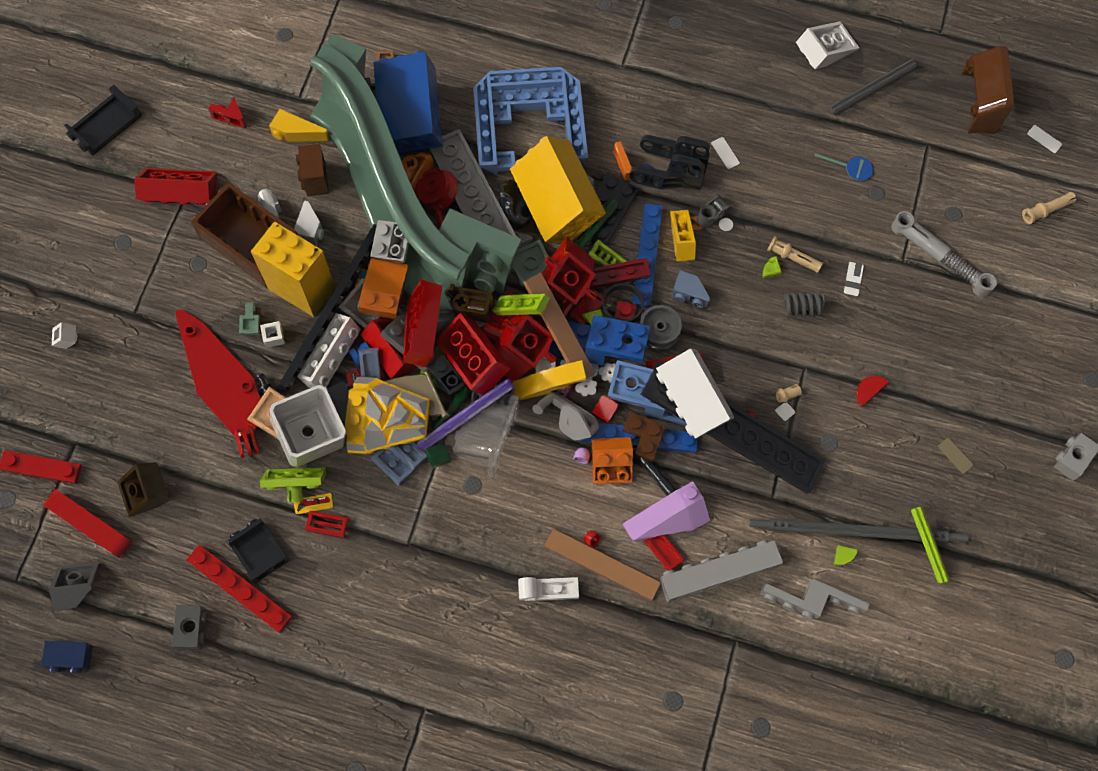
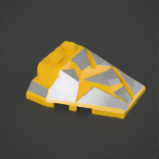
M357 377L354 381L353 389L349 390L344 427L347 435L346 445L348 453L372 454L376 450H386L398 444L404 445L426 439L431 400L378 378Z

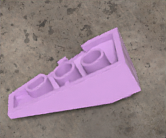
M691 482L622 525L631 540L638 541L666 534L672 535L678 532L694 531L710 522L703 496L694 482Z

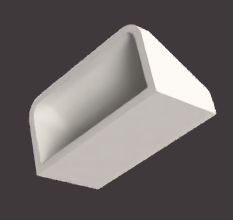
M689 349L656 368L659 372L656 375L661 384L665 383L668 389L666 391L667 396L671 401H675L677 405L676 412L681 419H685L687 423L685 428L690 436L698 438L734 419L731 409L696 349Z

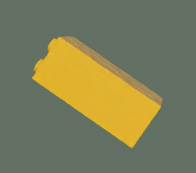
M545 136L510 168L544 241L547 243L561 244L565 237L573 241L606 214L570 140Z
M275 221L251 250L268 290L312 317L316 316L335 290L323 250Z

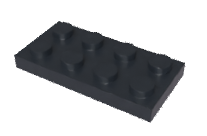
M609 173L606 174L596 194L603 208L611 198L617 200L620 205L590 242L595 243L597 240H600L606 246L608 245L638 194L639 188ZM586 229V230H585L582 234H580L579 236L582 237V236L584 235V233H585L588 229Z

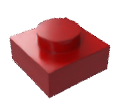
M618 301L614 318L620 320L633 318L636 304Z

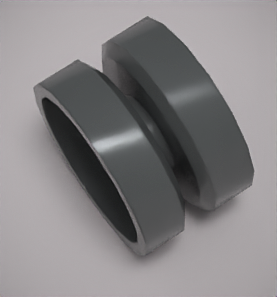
M665 305L652 306L643 313L640 324L650 326L646 345L647 350L655 353H664L673 349L677 344L682 322L677 311Z

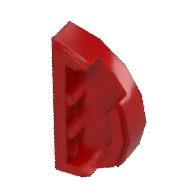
M869 376L863 379L856 389L857 402L860 407H863L889 381L879 376Z

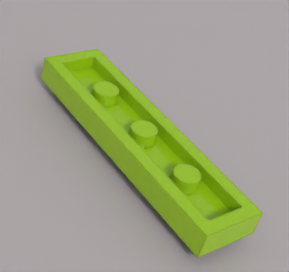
M545 293L502 295L492 312L496 315L542 314L547 308L550 297Z

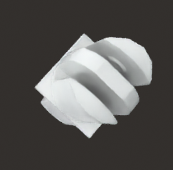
M262 189L258 194L259 204L280 219L278 213L282 212L276 196L271 190Z

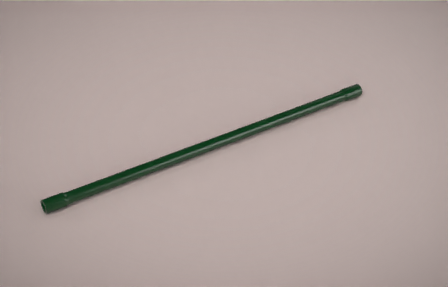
M613 198L609 200L604 207L606 214L588 228L576 243L578 247L584 250L606 220L619 207L620 204L617 200ZM467 384L445 409L446 412H449L450 416L443 419L439 415L430 426L433 430L448 421L472 392Z

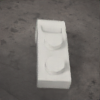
M526 577L518 579L520 601L579 599L578 577L551 579Z

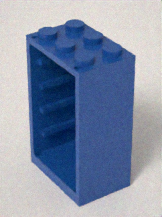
M419 51L411 55H398L395 58H382L379 61H374L376 101L386 121L398 155L443 147L436 68L427 53Z

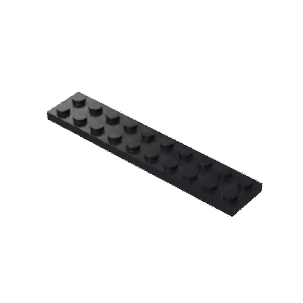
M373 224L276 390L283 393L285 389L289 390L297 378L294 376V373L299 374L306 362L303 359L304 356L308 358L316 345L313 341L317 342L325 330L322 326H327L335 313L332 309L336 311L344 298L341 294H346L353 282L352 280L355 279L370 254L377 225Z
M659 360L640 395L679 417L676 412L677 405L675 401L669 399L665 383L661 384L656 375L659 373L656 368L665 364ZM726 400L734 415V419L705 434L804 493H810L825 459Z

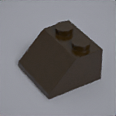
M157 462L135 464L117 481L128 517H133L156 508L169 498Z

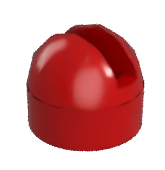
M589 530L586 532L587 535L583 537L584 542L594 548L600 543L601 535L596 531Z

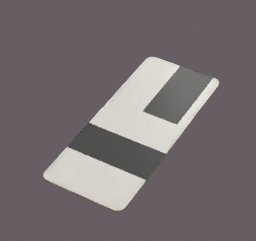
M849 262L844 288L845 294L858 296L864 265Z

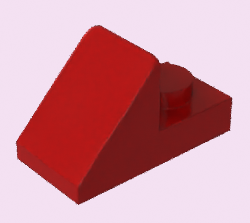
M235 98L232 99L228 108L223 105H210L208 110L212 119L240 128H246V123Z

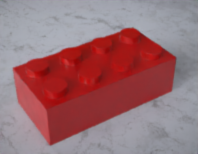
M459 313L435 340L470 390L481 395L490 391L511 369L475 320L462 313Z

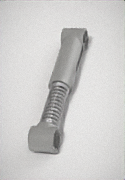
M907 211L898 213L891 226L895 234L905 236L939 263L943 261L945 265L948 264V267L951 266L953 271L959 272L961 277L964 276V279H967L972 284L973 292L977 296L987 297L997 285V280L992 274H981L978 270L975 271V269L969 267L970 264L967 265V262L964 263V260L961 261L962 258L958 259L959 256L956 257V254L953 255L954 252L951 253L952 248L914 221L911 213Z

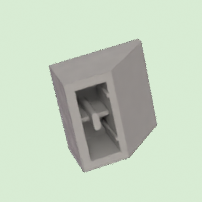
M378 220L370 257L404 263L409 242L400 231L396 222Z

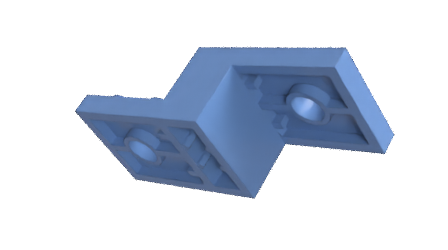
M617 360L607 398L644 407L643 415L684 426L687 425L684 420L640 395L653 369ZM634 380L636 386L629 388L626 385V381Z

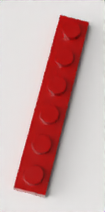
M198 545L186 559L187 562L279 634L293 618L201 545Z

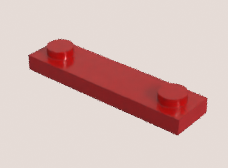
M4 450L0 461L1 471L77 484L82 465L7 450Z

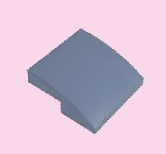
M412 442L391 446L390 449L386 450L380 449L372 456L371 460L399 486L426 460L427 455Z

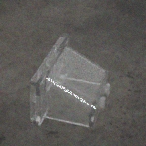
M512 395L508 406L492 403L462 424L461 429H457L454 436L456 442L453 448V456L485 466L486 476L494 479L511 426L514 427L520 411V397Z

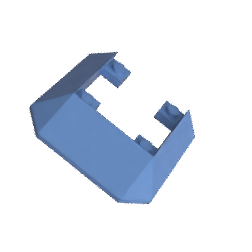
M562 67L489 71L473 87L480 168L498 175L499 171H510V168L515 165L514 151L496 152L494 125L512 124L511 112L546 110L547 121L564 120L566 140H570L581 164L588 160L580 80Z

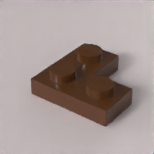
M629 412L622 432L640 438L634 456L653 462L666 425Z

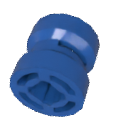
M366 342L360 344L358 349L353 348L348 351L357 367L360 366L359 349L369 348Z

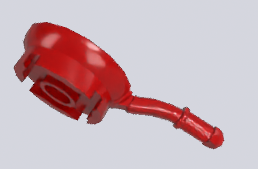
M430 169L422 174L424 176L422 180H418L416 193L423 205L435 212L439 231L444 221L442 211L453 202L457 194L458 185L456 177L451 172Z

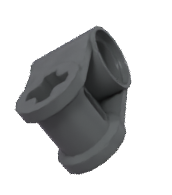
M717 194L701 207L697 223L701 227L708 228L720 218H723L731 210L732 206L730 204L727 205L721 199V195Z

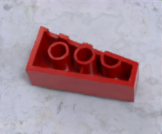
M421 279L409 297L406 307L403 362L425 368L428 362L433 360L442 285Z

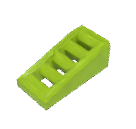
M597 240L587 253L594 259V263L600 267L615 264L616 261L620 263L627 262V260L600 240ZM597 249L600 250L598 255L595 254ZM604 253L607 254V256L604 258V260H602V259H601L602 255H603ZM612 257V262L608 264L607 261Z

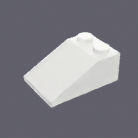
M840 21L808 28L796 41L800 51L804 53L814 69L826 67L859 49V46Z

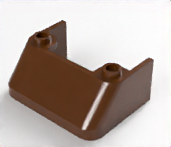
M998 46L972 55L966 61L962 75H974L976 102L970 109L973 122L967 130L968 133L996 134L1013 108L1014 97L1007 46Z

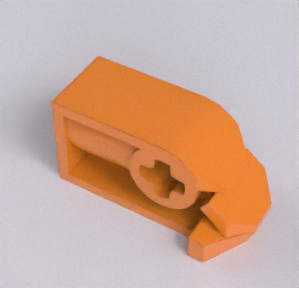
M420 152L416 155H409L402 160V165L416 196L418 180H422L424 177L422 174L434 167V160L429 153Z

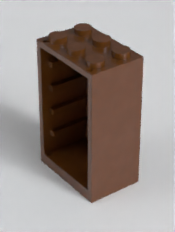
M229 182L219 189L218 194L209 200L201 212L195 214L191 221L202 241L265 287L267 285L251 250L274 221L298 235L296 230Z

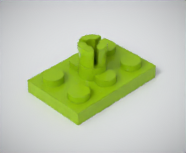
M326 467L268 469L260 479V488L276 490L279 487H286L287 501L300 502L303 501L302 486L317 488L319 485H322L326 476Z

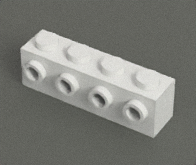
M338 313L335 314L297 376L308 388L317 385L326 387L361 330L350 317Z

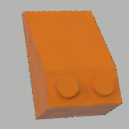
M371 258L358 308L360 313L391 319L398 317L408 271L407 264Z

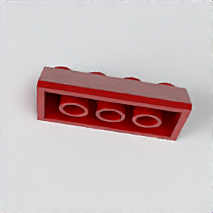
M145 168L134 178L136 200H143L145 203L161 201L164 204L179 202V204L183 205L190 203L206 205L215 196L218 174L216 171Z

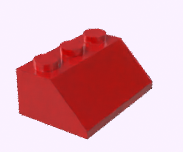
M382 318L372 320L360 335L369 348H378L380 364L391 379L403 377L418 368L416 365L403 362V354L380 335L394 319Z

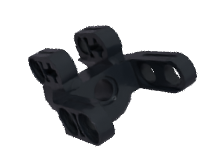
M644 135L642 137L640 147L646 153L671 160L667 172L642 165L634 166L629 174L631 181L662 190L682 187L701 190L711 148L708 142L688 136H680L677 141L652 135ZM644 142H650L653 146H647ZM662 146H667L670 150H664ZM702 147V148H704L706 151H705V152H701V151H699L697 148ZM634 172H639L642 176H636ZM652 176H656V177H658L660 180H659V181H655V180H653L651 177H652Z

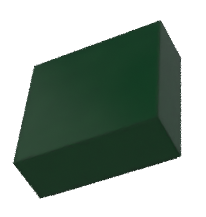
M444 443L425 450L432 468L451 462Z

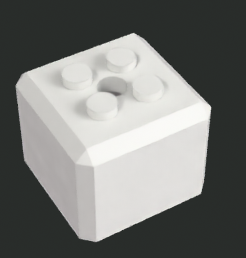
M317 385L271 405L269 410L270 421L290 465L299 467L343 448L346 430L326 387ZM306 427H310L314 431L309 437L304 436L302 433Z

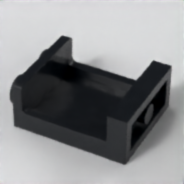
M261 518L250 521L245 529L234 532L230 535V539L226 541L255 584L290 561Z

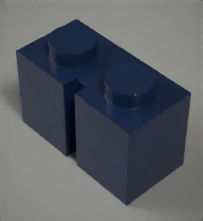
M45 641L41 666L48 668V672L61 673V669H69V673L80 674L82 670H89L93 645L87 642Z

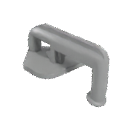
M557 392L548 394L532 408L536 414H542L543 409L550 403L560 408V430L573 440L590 438L599 429V424L592 414Z

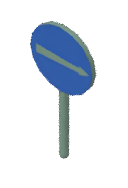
M817 153L814 154L815 157L846 167L848 175L855 181H866L873 173L871 163L863 157H854L847 164Z

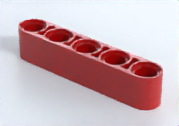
M57 489L43 503V506L119 559L132 543V541Z

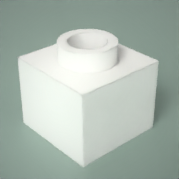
M279 321L260 325L263 343L266 348L285 344L282 326Z
M61 322L52 328V346L67 349L77 341L76 325Z

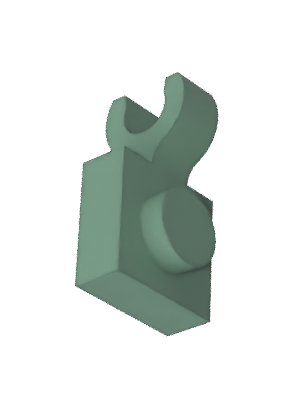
M253 302L245 303V315H240V336L260 335V316L255 315L256 306H254Z

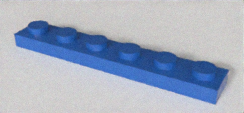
M644 204L638 259L647 258L651 277L635 280L634 287L641 292L644 298L645 308L651 307L663 207L653 204ZM633 293L632 304L641 307L639 298Z
M598 423L599 429L594 435L580 440V442L592 443V439L631 437L632 447H637L640 438L622 432L624 425ZM665 429L657 450L696 453L697 438L690 436L686 431Z

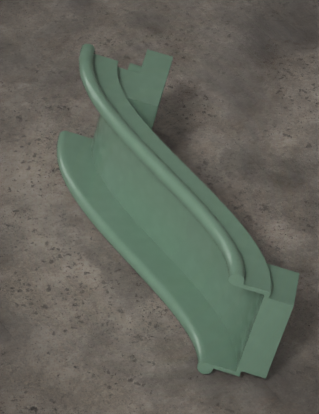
M332 34L327 43L323 44L317 56L314 55L310 62V66L322 73V96L312 111L310 120L328 130V134L341 152L356 186L370 227L372 228L373 224L377 225L378 220L396 222L400 231L409 242L406 260L404 263H401L408 265L404 291L411 296L421 279L442 285L439 311L453 310L444 294L450 284L464 288L467 281L470 280L480 291H496L503 294L511 277L521 239L452 209H449L438 231L415 195L380 107L364 79L366 48Z

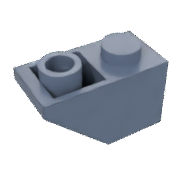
M679 271L671 297L675 298L678 302H687L694 307L707 309L710 297L698 276Z

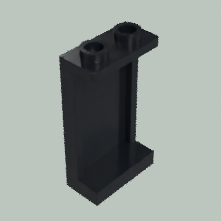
M115 85L109 88L111 96L72 127L67 123L64 125L68 131L66 135L73 142L76 140L78 142L77 145L84 153L88 151L94 156L142 116L137 105Z

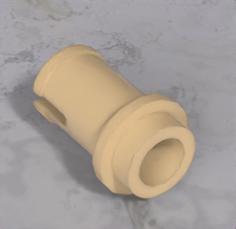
M798 384L785 389L780 388L776 392V398L780 403H786L787 400L802 395Z

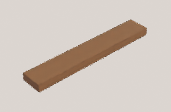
M541 272L524 281L523 283L529 294L545 293L550 297L546 310L540 315L567 364L582 360L586 378L588 379L596 373Z
M555 529L552 530L544 545V548L650 601L653 600L661 583Z

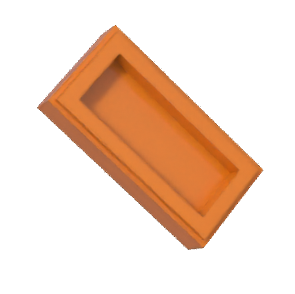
M621 141L616 142L613 150L614 156L626 182L631 181L629 174L632 167Z

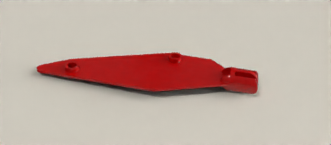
M182 309L177 310L175 315L197 395L234 435L241 458H245L241 442H245L248 456H253L249 444L250 440H253L256 454H260L254 433L257 426L247 420L260 401L255 379L203 322Z

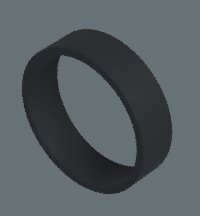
M626 283L611 286L603 296L602 311L604 316L617 319L606 310L605 300L609 294L616 290H628L639 298L641 310L635 317L622 321L635 323L641 317L644 308V298L641 292L633 285Z

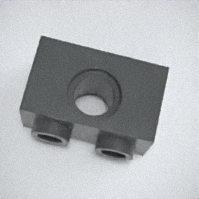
M176 605L173 648L177 650H202V644L206 642L204 624L208 621V613L204 607ZM195 623V629L188 633V625Z

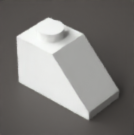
M304 201L294 230L297 231L298 236L317 246L318 241L323 238L324 230L309 202Z

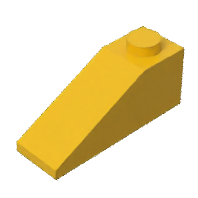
M279 109L269 125L273 137L278 140L283 139L287 142L329 141L330 139L327 129Z
M670 211L676 261L695 260L696 241L689 211Z

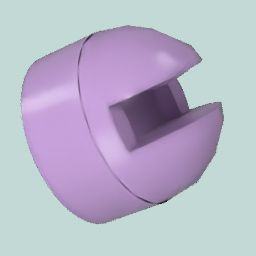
M579 448L576 450L573 459L578 463L587 464L590 454L586 448Z

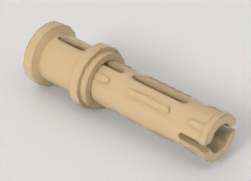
M1069 192L1047 203H1038L1033 208H1026L1022 211L1023 219L1027 224H1032L1039 218L1044 219L1049 213L1075 203L1077 199L1074 197L1076 195L1073 192Z
M774 236L767 249L769 252L773 251L781 255V258L786 259L787 257L816 273L819 272L823 262L792 248L790 243L786 244L778 240L776 236Z

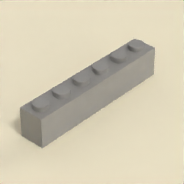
M768 540L760 541L757 543V546L752 548L749 545L744 546L733 554L730 551L720 554V558L712 560V557L700 561L701 564L694 566L691 563L683 566L682 570L677 572L674 569L664 572L659 581L661 582L660 584L667 603L780 567L783 561L775 540L768 542Z

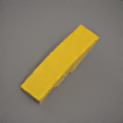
M580 360L554 367L514 381V401L550 394L553 390L569 387V384L586 381L583 361Z

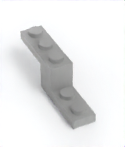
M815 579L809 581L802 599L767 583L763 586L760 595L764 596L765 600L771 603L778 602L783 604V608L792 612L796 610L809 620L817 619L821 616L827 599H829V603L840 607L842 605L848 608V611L855 615L864 614L870 605Z

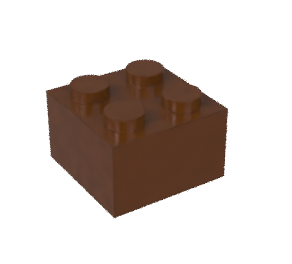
M321 145L299 146V154H296L297 165H299L297 173L302 190L306 191L307 197L329 194L326 162Z

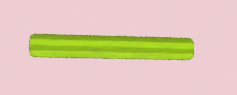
M915 507L911 512L938 583H945L949 581V577L922 507Z

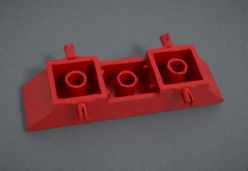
M565 237L553 257L547 256L544 262L547 266L541 273L564 316L567 315L572 305L578 303L582 296L586 295L592 301L597 297V294L589 289L591 281L596 275L593 272L594 259L569 238ZM540 314L514 315L510 321L508 319L504 320L502 325L506 328L494 344V347L511 368L504 375L506 378H509L512 382L518 380L528 370L535 368L544 357L551 363L555 361L554 359L557 357L549 352L550 344L554 338Z

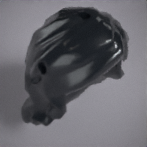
M509 179V181L505 180L504 183H500L498 190L500 193L499 204L511 227L517 230L526 227L533 216L516 181Z

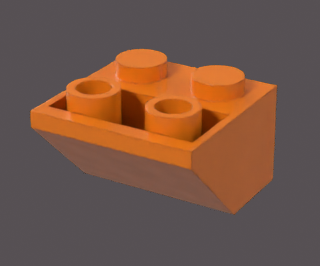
M631 437L592 439L593 484L632 483L633 447Z

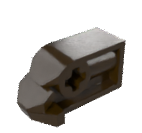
M450 284L444 294L455 314L458 316L459 313H462L475 321L489 323L495 303L492 292L456 287L455 284Z

